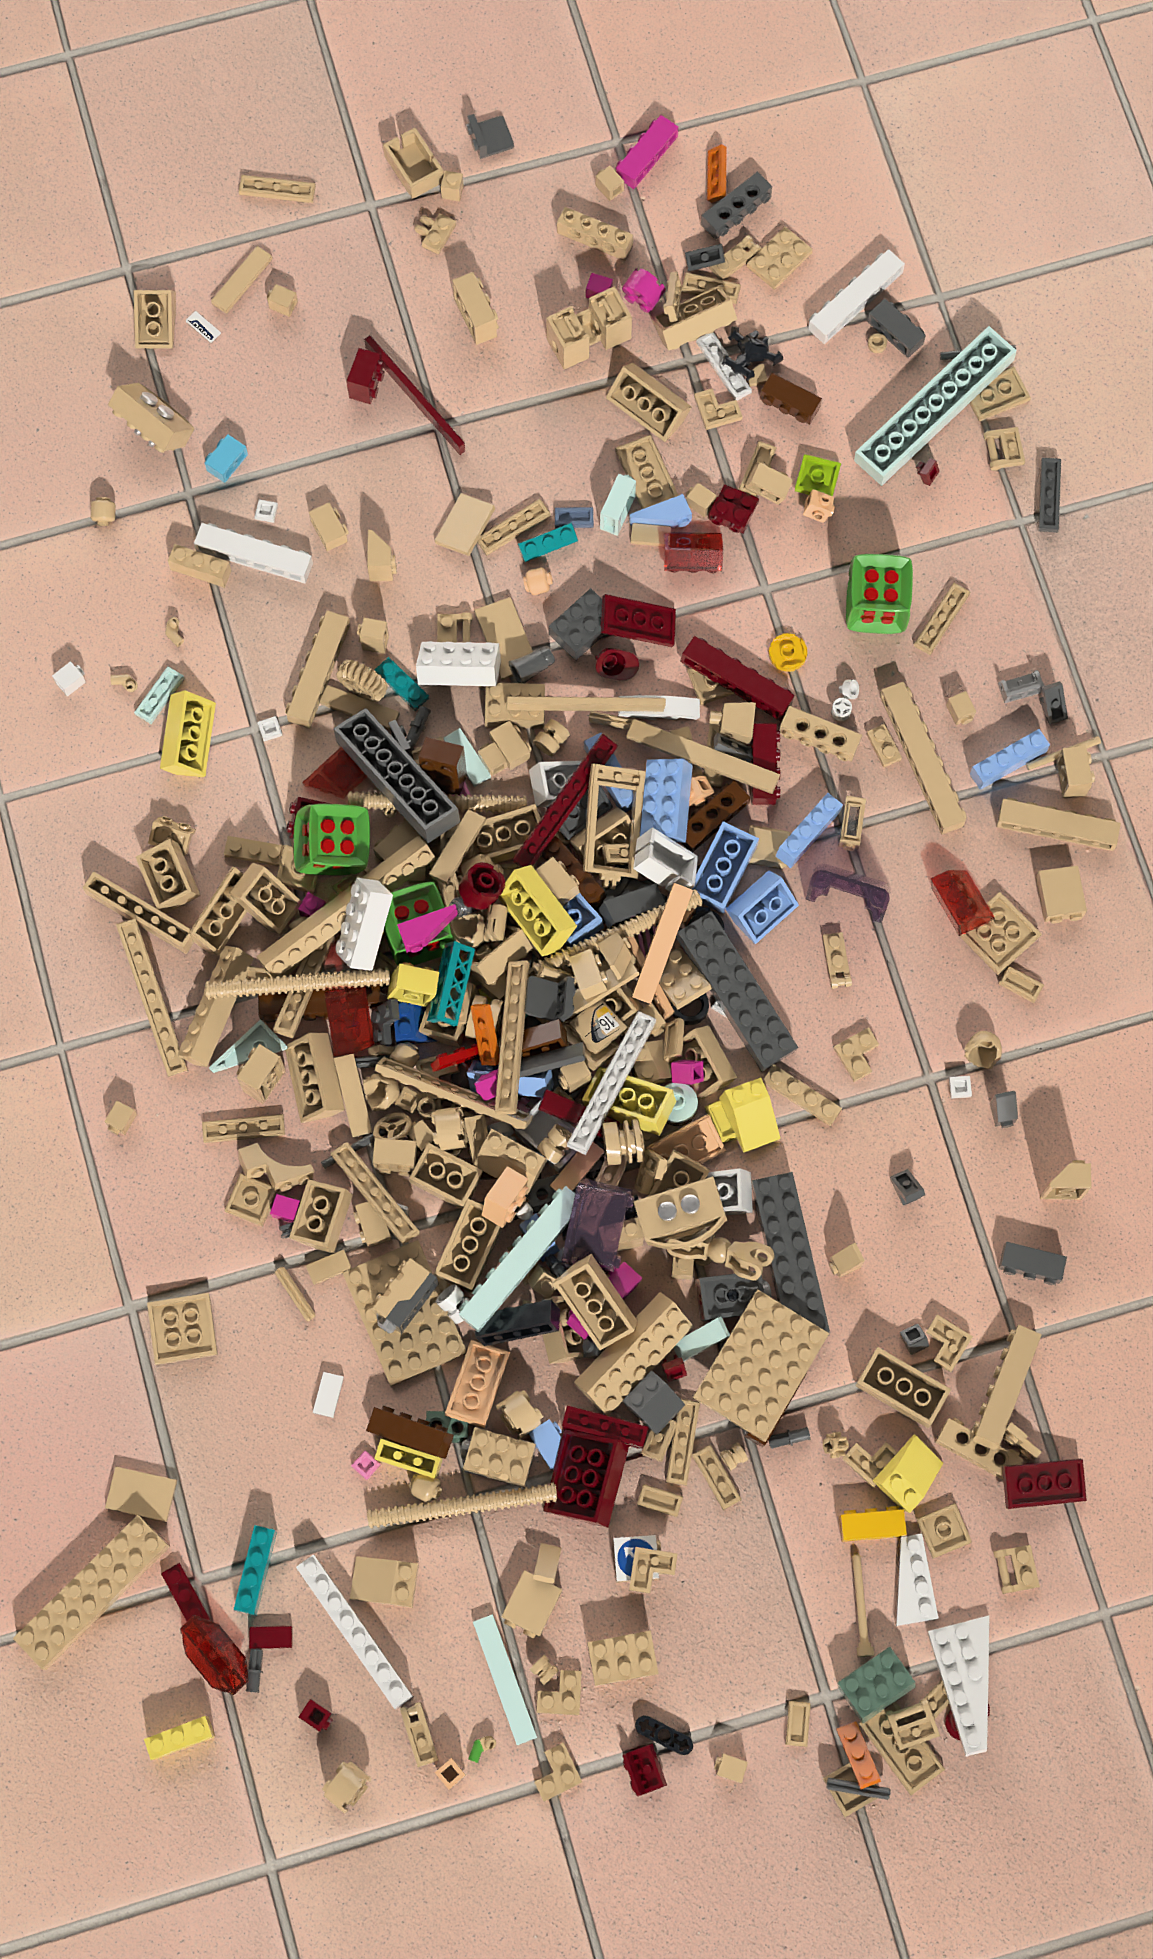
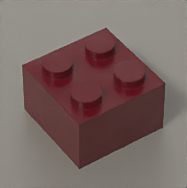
M358 348L346 380L350 399L370 405L373 398L376 399L379 390L377 387L378 383L383 381L385 374L383 362H381V354Z

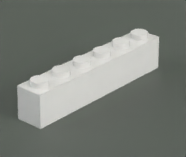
M889 249L884 254L880 253L871 266L867 265L862 270L860 276L854 277L845 289L842 288L837 292L832 301L829 300L823 305L819 313L815 312L810 317L808 330L823 344L828 342L903 273L905 263Z
M201 523L194 542L195 549L198 552L305 584L313 565L312 556L306 551L300 550L298 552L286 545L278 546L269 540L264 539L261 541L255 539L249 534L241 535L232 529L224 530L212 523Z

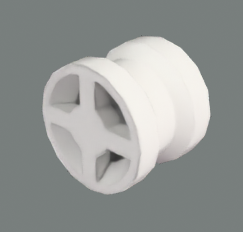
M846 698L836 699L831 710L833 718L837 721L847 720L852 710L851 702Z

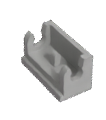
M1036 670L1025 676L1007 681L1001 680L998 682V686L1004 703L1042 693L1041 687L1044 686L1039 671Z

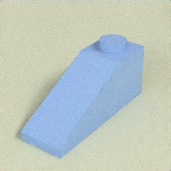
M682 494L631 513L629 523L630 525L638 523L669 526L671 528L685 527L692 520V512Z

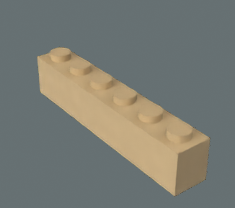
M327 611L325 617L322 616L320 619V630L313 637V648L307 652L306 666L300 670L299 684L294 686L292 702L288 703L285 709L288 722L307 728L312 726L320 705V699L329 682L350 627L349 617Z
M1007 798L1003 799L1000 805L996 827L1114 851L1117 846L1121 823L1116 822L1112 818L1100 819L1092 814L1081 815L1073 810L1061 811L1053 806L1041 807L1034 802L1022 803L1018 802L1017 799Z
M94 871L83 886L86 895L128 920L136 918L138 926L183 953L187 954L194 944L189 934L191 929Z
M224 946L209 982L213 983V981H216V983H219L220 980L232 982L233 979L235 981H238V979L244 981L254 957L237 947ZM205 989L202 1000L196 1009V1014L189 1025L186 1037L180 1046L178 1056L196 1066L207 1067L236 998L224 996L223 999L211 997V1000H208Z
M1018 1325L1015 1330L1011 1329L1007 1341L1010 1342L1008 1348L1004 1347L1000 1359L1003 1360L1001 1367L997 1366L993 1374V1378H996L994 1385H989L985 1395L989 1398L987 1403H982L978 1414L982 1415L979 1422L976 1421L971 1433L974 1434L972 1441L994 1451L1000 1446L1042 1334Z

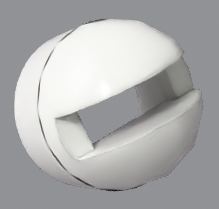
M525 1202L521 1208H518L516 1215L522 1220H529L533 1215V1209Z

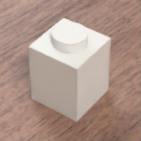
M71 661L52 675L55 683L67 697L86 683L83 677L85 675L84 671L79 665L74 666Z

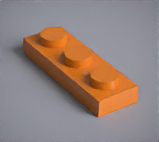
M723 144L708 150L707 201L710 203L721 200L726 196L727 147Z
M474 1004L470 1007L481 1065H499L500 1053L491 1005Z
M855 1721L837 1728V1734L860 1789L881 1782L857 1722Z

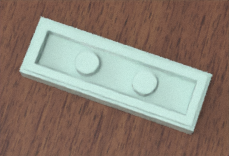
M167 666L135 710V715L152 724L169 701L170 695L174 694L183 682L184 676Z
M461 728L443 738L445 742L464 746L467 777L474 787L491 778L490 773Z
M719 1317L683 1337L673 1348L678 1358L682 1357L684 1362L726 1339L730 1334L722 1317Z

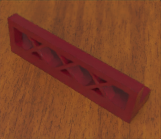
M568 1405L562 1422V1429L619 1440L629 1445V1447L643 1450L648 1426Z

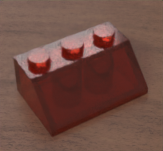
M664 533V571L673 573L678 571H688L691 573L707 571L709 573H716L723 570L722 533Z
M947 870L930 878L931 889L958 936L995 919L967 870Z
M366 986L325 992L334 1056L355 1054L374 1045Z

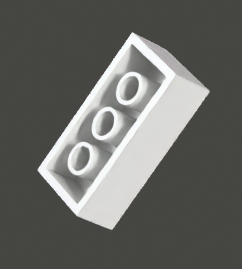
M422 642L416 663L418 685L496 686L501 664L499 643Z
M356 878L355 884L351 888L352 896L350 903L346 907V918L341 925L340 940L336 943V953L350 968L372 971L393 894L378 880Z

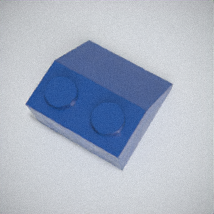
M398 1001L400 1019L394 1022L396 1043L410 1042L412 1044L437 1042V1040L419 1032L426 1007Z

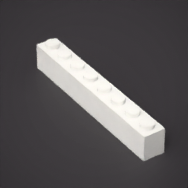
M313 1554L296 1567L393 1708L397 1709L412 1698L413 1695L316 1556Z

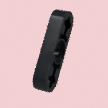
M641 1716L636 1720L635 1729L640 1735L680 1755H687L692 1751L693 1741L683 1733L649 1716ZM647 1719L649 1721L648 1725L653 1728L655 1723L659 1725L654 1733V1738L650 1736L652 1731L648 1729L644 1732L641 1731L640 1721L644 1722ZM661 1729H667L670 1732V1739L667 1742H662L658 1738V1732ZM674 1733L679 1735L676 1738L681 1742L684 1739L687 1740L688 1750L680 1751V1746L675 1743L673 1747L669 1746L673 1741Z

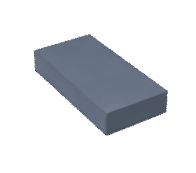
M593 507L555 508V528L572 523L573 528H593Z

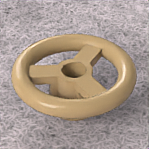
M391 1113L384 1116L376 1123L373 1129L374 1138L403 1140L411 1130V1118L404 1113ZM392 1119H402L396 1123H386ZM380 1128L387 1131V1138L380 1136Z

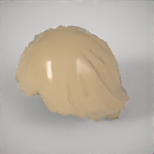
M481 914L464 915L449 923L454 941L472 948H477L483 943L485 921Z
M979 1031L966 1044L964 1057H966L968 1062H972L977 1067L993 1069V1066L1001 1059L1002 1055L1000 1039L992 1032Z
M375 1073L371 1077H366V1080H363L366 1100H368V1104L373 1111H385L398 1099L400 1092L397 1081L394 1078H387Z

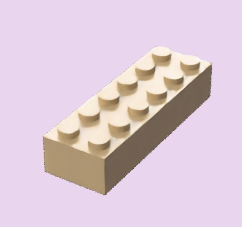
M536 804L486 819L460 865L479 854L488 856L494 863L512 859L540 821ZM435 838L429 843L422 839L436 858L428 864L430 871L441 855V838ZM460 865L455 872L456 876L462 874Z
M661 1292L637 1315L636 1319L638 1322L635 1331L609 1345L574 1381V1384L588 1400L606 1416H609L623 1399L693 1327L692 1323L678 1306Z

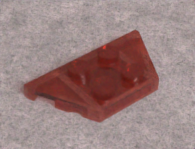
M340 747L303 781V785L344 799L349 791H353L367 778V775Z

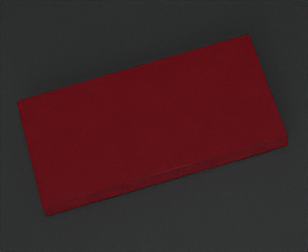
M608 594L602 596L601 633L667 647L675 645L676 609Z
M1082 1458L1002 1466L1006 1509L1087 1501Z

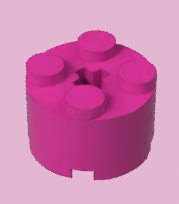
M635 268L622 286V290L626 294L624 298L631 304L634 302L638 303L640 309L646 313L653 310L666 292V288L663 284L659 286L656 283L658 279L641 268L639 271Z

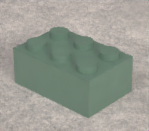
M888 1647L837 1683L838 1689L863 1724L916 1687L914 1679L891 1647Z

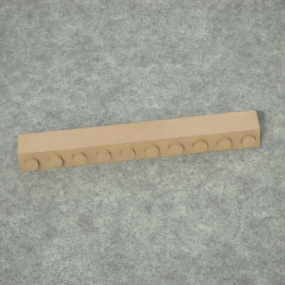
M416 836L362 878L378 880L389 892H392L436 858L427 844ZM353 884L256 956L273 978L281 976L341 931V925L346 918V907L350 903L352 896L351 888Z

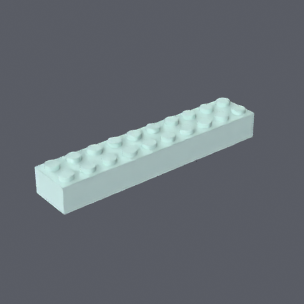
M988 326L855 452L854 461L882 486L1014 361L1017 350Z

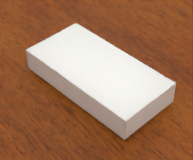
M323 1372L313 1409L314 1414L334 1418L344 1380L343 1376Z

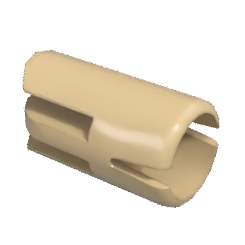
M493 904L492 907L491 905L488 907L484 932L485 942L504 940L508 912L506 906Z

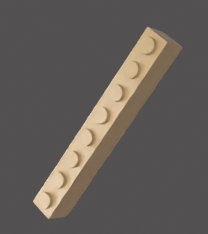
M900 682L882 689L880 694L882 703L941 835L963 827L965 819H967L966 813L963 808L960 809L958 795L950 787V777L942 769V759L934 751L935 744L926 733L928 730L925 722L920 720V711L917 704L912 702L910 688L906 687L904 682Z

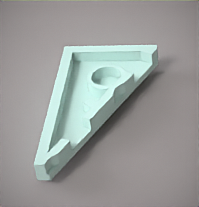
M260 1019L219 1057L209 1069L215 1073L246 1063L249 1060L248 1055L254 1047L257 1048L259 1044L274 1053L284 1051L288 1047Z

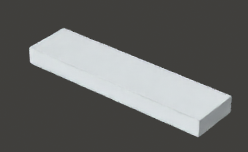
M714 332L699 337L696 340L697 345L733 399L738 401L752 393L751 387L742 374H735L731 367L726 364L722 365L723 356L728 355Z

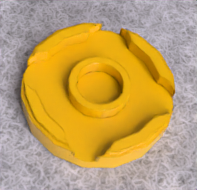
M783 633L776 636L769 647V659L772 665L785 672L799 669L805 663L808 654L804 640L792 633Z

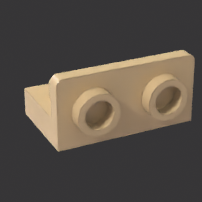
M162 816L153 821L148 844L157 846L171 839L179 843L183 855L186 856L191 837L195 834L196 829L191 828L189 824L176 823L171 818Z

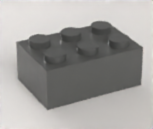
M590 588L549 625V635L575 661L605 635L601 633L602 598Z

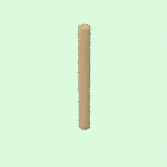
M1097 736L1070 747L1086 746L1090 748L1100 744L1101 740ZM1062 750L1026 763L1027 770L1029 771L1057 760Z

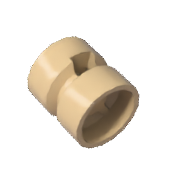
M550 719L543 727L544 732H539L533 739V743L543 753L552 757L560 748L559 744H563L570 736V733L562 724Z
M555 1124L549 1131L548 1137H544L537 1148L549 1161L558 1163L565 1155L564 1150L570 1149L567 1147V1143L572 1134L563 1126Z

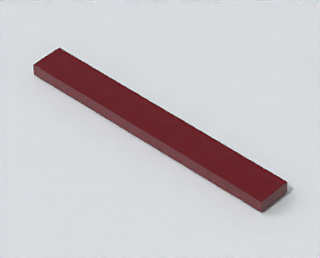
M372 336L366 337L364 339L365 348L368 351L381 354V362H383L385 371L459 455L465 452V442Z
M604 734L600 735L511 861L521 868L529 865L533 867L589 788L591 764L605 765L617 749L618 745Z

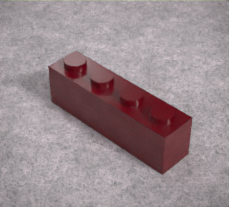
M754 723L752 764L780 774V768H777V761H780V749H777V742H780V731H777V724ZM776 785L773 794L752 787V805H776L777 798H780V787Z

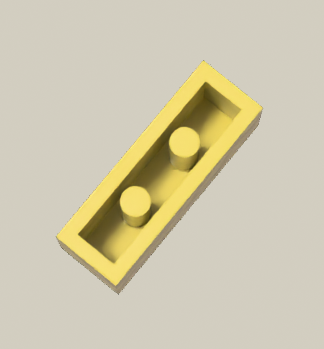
M387 1438L380 1439L375 1455V1460L432 1478L438 1476L443 1458Z
M203 1716L145 1738L144 1741L150 1760H156L214 1738L215 1735L209 1717Z

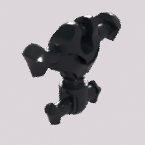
M734 326L731 327L728 339H735L739 342L738 347L741 355H738L736 361L729 358L728 355L723 356L722 365H728L735 374H743L747 377L746 380L755 377V371L747 368L750 362L768 359L773 361L774 366L783 361V354L780 351L777 352V355L769 352V337L766 336L762 341L757 338L759 335L757 330L743 337L739 333V327Z

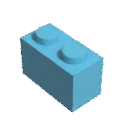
M227 434L224 439L222 438L218 442L214 452L207 455L204 462L206 470L225 483L248 456L247 448Z

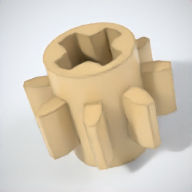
M841 1432L826 1434L827 1438L823 1441L825 1453L830 1454V1458L845 1456L849 1446L847 1438L841 1437Z

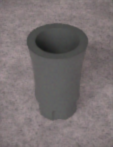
M545 646L540 650L537 649L523 657L509 661V667L518 683H526L532 677L555 663V658L550 649Z

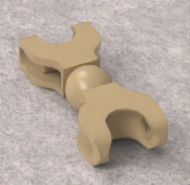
M704 1228L688 1237L669 1239L667 1243H683L693 1240L706 1233L707 1229ZM714 1234L690 1247L667 1249L669 1254L682 1259L706 1260L709 1257L715 1263H725V1267L731 1268L737 1276L749 1280H757L762 1275L763 1267L768 1266L774 1260V1251L767 1245L758 1242L741 1243L737 1241L731 1244L725 1238L718 1237L715 1239ZM758 1253H765L767 1255V1259L758 1256ZM749 1267H753L756 1270V1273L751 1272Z

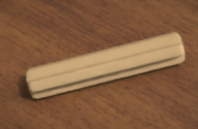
M591 711L589 714L590 723L626 730L630 729L634 720Z
M283 1266L278 1268L275 1274L305 1320L307 1322L312 1320L316 1316L286 1269Z

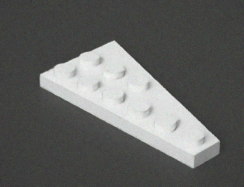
M990 1615L928 1631L930 1643L966 1757L987 1751Z

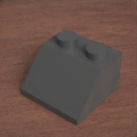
M652 1370L623 1399L628 1410L656 1435L685 1406V1403Z

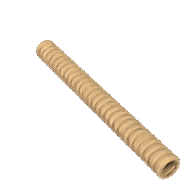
M349 791L348 805L367 807L368 810L370 808H374V810L380 808V810L392 808V810H395L394 805L382 792L380 794H377V792L365 794L363 791L362 793H358V791L352 793V791ZM449 794L447 796L461 812L464 810H473V812L479 810L480 813L482 811L486 813L488 811L492 813L504 811V813H507V811L511 812L527 807L526 796H523V798H520V796L516 798L513 796L507 797V795H504V797H501V795H498V797H495V795H492V797H489V795H486V797L482 795L476 797V795L470 796V794H467V796H464V794H461V796Z
M695 889L686 908L688 912L691 911V908L695 909L697 905L702 906V899ZM666 902L663 906L658 905L657 909L654 907L652 911L647 910L646 914L636 915L635 919L625 920L624 924L619 923L617 927L612 926L613 929L611 930L608 928L606 932L601 931L600 935L597 933L595 937L590 936L589 940L579 941L578 945L573 944L571 948L568 946L567 950L562 949L560 953L555 952V955L551 954L549 958L544 957V960H538V963L533 962L532 968L536 976L542 964L556 969H564L565 965H571L569 961L571 956L592 949L593 953H599L600 949L597 944L618 932L621 938L626 937L628 939L629 936L634 937L633 934L638 935L640 931L645 932V929H651V926L656 927Z
M385 967V970L381 968L375 970L373 968L372 971H362L360 969L359 972H356V970L350 972L347 970V973H343V971L337 973V971H334V974H331V972L324 974L322 972L321 975H318V973H315V975L309 973L308 976L296 974V977L292 975L286 977L284 975L283 978H280V976L273 978L271 976L270 979L258 977L257 980H254V978L248 980L246 978L245 981L238 979V981L233 979L232 982L220 980L219 983H216V981L210 983L208 981L205 984L206 997L208 1000H211V997L223 999L224 996H227V998H230V996L236 998L237 995L249 997V994H252V996H256V994L262 996V993L274 995L275 992L287 994V991L291 993L297 991L299 993L300 990H303V992L310 990L312 992L313 989H316V991L322 989L324 991L326 988H329V990L335 988L337 990L338 987L342 989L348 987L350 989L351 986H354V988H357V986L362 988L364 985H367V987L373 985L375 987L376 984H380V986L386 984L387 986L390 983L389 969Z
M551 1483L549 1486L544 1484L542 1487L541 1485H538V1487L531 1486V1488L525 1487V1489L520 1487L518 1490L513 1488L512 1491L506 1489L505 1492L500 1490L499 1493L493 1491L492 1494L486 1492L485 1495L479 1493V1496L473 1494L472 1497L466 1495V1498L460 1496L459 1499H456V1497H453V1500L446 1498V1501L440 1499L439 1502L437 1500H433L432 1503L428 1501L425 1504L420 1502V1504L414 1503L412 1506L407 1504L405 1507L404 1505H401V1507L394 1506V1508L388 1507L387 1509L383 1507L381 1510L376 1508L374 1511L369 1509L367 1520L369 1527L373 1529L374 1526H377V1528L380 1525L386 1527L387 1524L393 1526V1523L399 1525L400 1522L406 1524V1521L413 1523V1520H416V1522H419V1519L426 1521V1518H429V1520H432L433 1517L439 1519L440 1516L442 1518H445L447 1515L452 1517V1515L458 1516L460 1513L465 1515L467 1512L468 1514L472 1512L478 1513V1511L485 1512V1510L489 1512L491 1509L496 1511L498 1508H501L503 1510L504 1507L510 1509L511 1506L516 1508L517 1505L523 1507L524 1504H527V1506H530V1503L537 1505V1502H540V1504H543V1501L550 1503V1500H553V1502H556L557 1492L554 1483Z

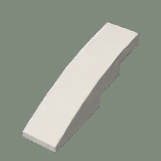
M651 695L619 696L626 698H666V706L664 712L618 711V716L656 720L657 718L697 720L700 718V699Z

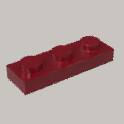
M181 1563L161 1573L191 1630L210 1620Z

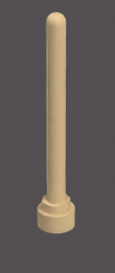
M854 1553L852 1561L860 1643H858V1648H856L857 1657L874 1656V1647H871V1643L868 1640L861 1556L859 1553Z

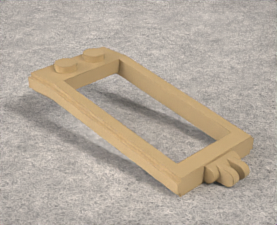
M591 764L583 871L600 873L599 879L603 880L602 888H608L610 881V889H615L616 882H620L621 876L638 878V871L633 869L635 855L637 854L635 852L637 838L640 837L646 771ZM599 785L634 790L628 869L593 864Z

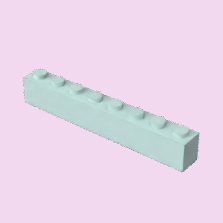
M568 1187L559 1188L552 1196L554 1200L551 1204H545L539 1211L541 1216L536 1222L532 1220L526 1227V1234L523 1237L519 1236L514 1241L512 1251L503 1254L499 1260L501 1264L497 1269L492 1268L486 1275L487 1281L483 1285L479 1284L472 1292L474 1295L470 1301L465 1300L459 1307L461 1311L459 1317L477 1332L484 1327L584 1206L585 1201Z

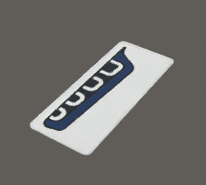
M197 311L186 319V322L210 343L221 334L218 329Z

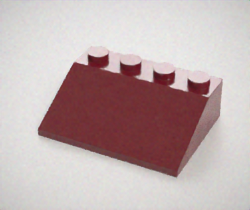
M564 1429L550 1485L554 1483L556 1486L557 1499L556 1502L550 1500V1503H547L545 1501L543 1511L608 1528L629 1445L615 1439Z

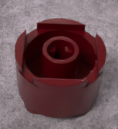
M484 862L476 863L459 883V893L465 906L480 910L488 909L490 905L491 907L502 894L505 888V879L500 871L497 872L493 869V865Z

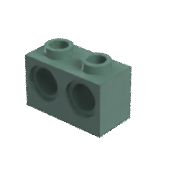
M426 1411V1421L430 1422L429 1426H432L435 1422H440L443 1427L448 1428V1433L454 1435L452 1443H462L463 1440L468 1438L469 1423L445 1416V1411ZM457 1422L462 1423L464 1426L462 1432H453V1424Z

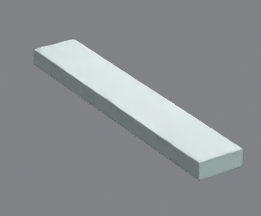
M493 1614L474 1621L476 1633L516 1744L520 1745L537 1738Z

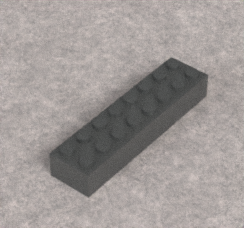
M367 708L334 728L336 742L427 843L460 823L458 808Z
M712 911L677 932V940L692 963L710 983L712 988L710 992L761 1072L794 1053L799 1048Z
M793 1172L752 1180V1192L764 1244L771 1247L774 1251V1260L769 1265L778 1302L830 1334Z

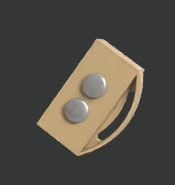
M140 383L117 386L108 403L116 417H123L127 420L126 425L131 429H135L134 433L136 435H140L144 440L148 441L149 446H154L157 451L162 453L185 447L195 429L177 410Z
M714 1177L633 1201L648 1246L651 1245L664 1249L690 1247L712 1236L727 1221ZM706 1227H711L706 1233L693 1240L674 1244L665 1243V1240L688 1237Z

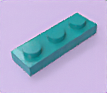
M569 523L517 545L523 561L527 562L578 542L572 523Z
M389 657L374 669L386 681L387 685L413 710L416 711L419 706H422L429 699V695Z

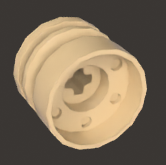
M638 1119L632 1120V1129H629L627 1120L624 1121L623 1130L620 1131L616 1122L602 1123L607 1166L621 1165L622 1155H626L628 1163H632V1154H635L637 1163L643 1162L644 1140Z

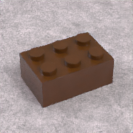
M425 737L418 757L420 768L441 791L448 795L458 794L460 796L467 777L464 746Z

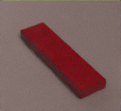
M546 1089L538 1110L577 1126L587 1107ZM606 1116L603 1123L616 1122L619 1127V1121ZM601 1125L597 1133V1136L603 1138V1131Z

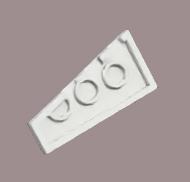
M922 1534L901 1537L896 1626L939 1619Z

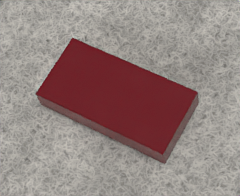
M293 1626L249 1627V1649L293 1648Z

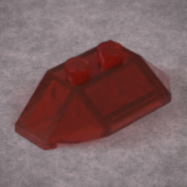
M193 1615L180 1628L185 1655L213 1689L235 1695L248 1683L246 1657L219 1624Z

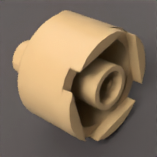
M462 1107L440 1109L431 1113L432 1123L436 1124V1132H433L434 1143L441 1150L467 1147L468 1136L465 1121L460 1116L464 1114Z
M524 1390L521 1392L515 1391L496 1405L497 1411L501 1409L502 1414L499 1416L513 1435L515 1433L519 1434L518 1440H521L541 1425L540 1419L543 1418L541 1412L536 1407L533 1409L529 1403L530 1397Z
M342 1762L336 1770L337 1775L333 1780L329 1779L322 1788L325 1792L324 1797L343 1813L349 1811L346 1809L349 1804L353 1807L368 1788L365 1783L372 1780L369 1775L353 1762Z

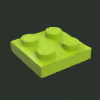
M804 454L795 492L809 495L814 489L833 497L841 463Z

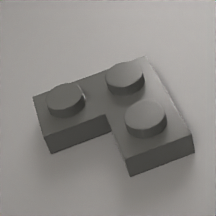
M390 999L372 1010L371 1021L373 1022V1041L375 1046H389L392 1044L390 1024L400 1019L398 999Z

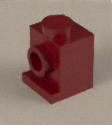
M309 1699L298 1718L321 1732L322 1729L327 1730L333 1722V1719L330 1718L333 1713L314 1700ZM318 1712L322 1715L320 1721L314 1719V1715Z

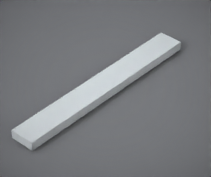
M640 1011L637 1012L570 1137L567 1147L584 1155L587 1154L656 1023V1018Z

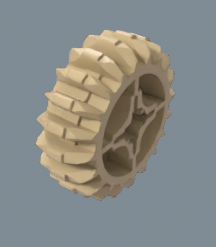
M345 660L336 673L337 679L344 687L355 695L372 702H379L385 696L388 685L381 678V675L358 661Z

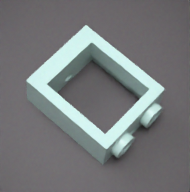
M618 474L600 513V529L618 536L636 497V480L631 476Z

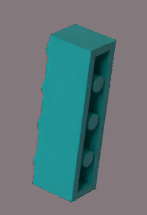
M254 1525L233 1610L257 1616L277 1536L276 1530Z

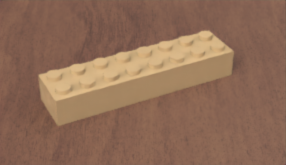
M137 1515L13 1639L42 1670H47L170 1546L141 1516Z

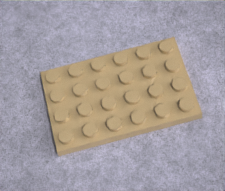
M418 1240L342 1272L391 1387L463 1356L467 1352L455 1323L447 1315L448 1311H443L436 1303L438 1296L441 1294L438 1286L402 1334L396 1330L389 1334L378 1326L377 1316L372 1309L374 1307L372 1303L379 1294L384 1295L386 1292L385 1285L390 1278L393 1277L395 1279L399 1275L397 1270L404 1260L407 1262L411 1258L432 1273Z
M757 1289L692 1398L763 1442H766L829 1333Z

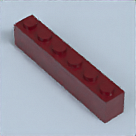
M694 636L682 653L680 662L718 683L725 689L731 690L745 701L756 703L757 708L781 721L788 707L793 702L795 695L789 689L780 687L771 678H765L760 675L754 668H748L737 658L726 655L722 649L711 646L703 638Z

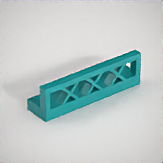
M456 941L444 945L438 970L439 978L436 996L431 1001L427 1021L432 1023L441 1021L452 1026H458L475 952L474 948ZM460 949L468 952L464 962L459 957ZM460 968L463 974L460 981H457L454 975L455 970ZM455 987L458 997L453 1001L450 991ZM450 1006L454 1012L453 1019L445 1017L446 1009Z

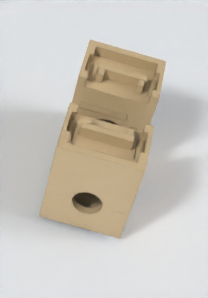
M614 286L590 297L589 309L575 315L573 307L570 306L546 317L547 341L565 370L589 359L590 345L601 341L605 350H608L631 339L632 316Z

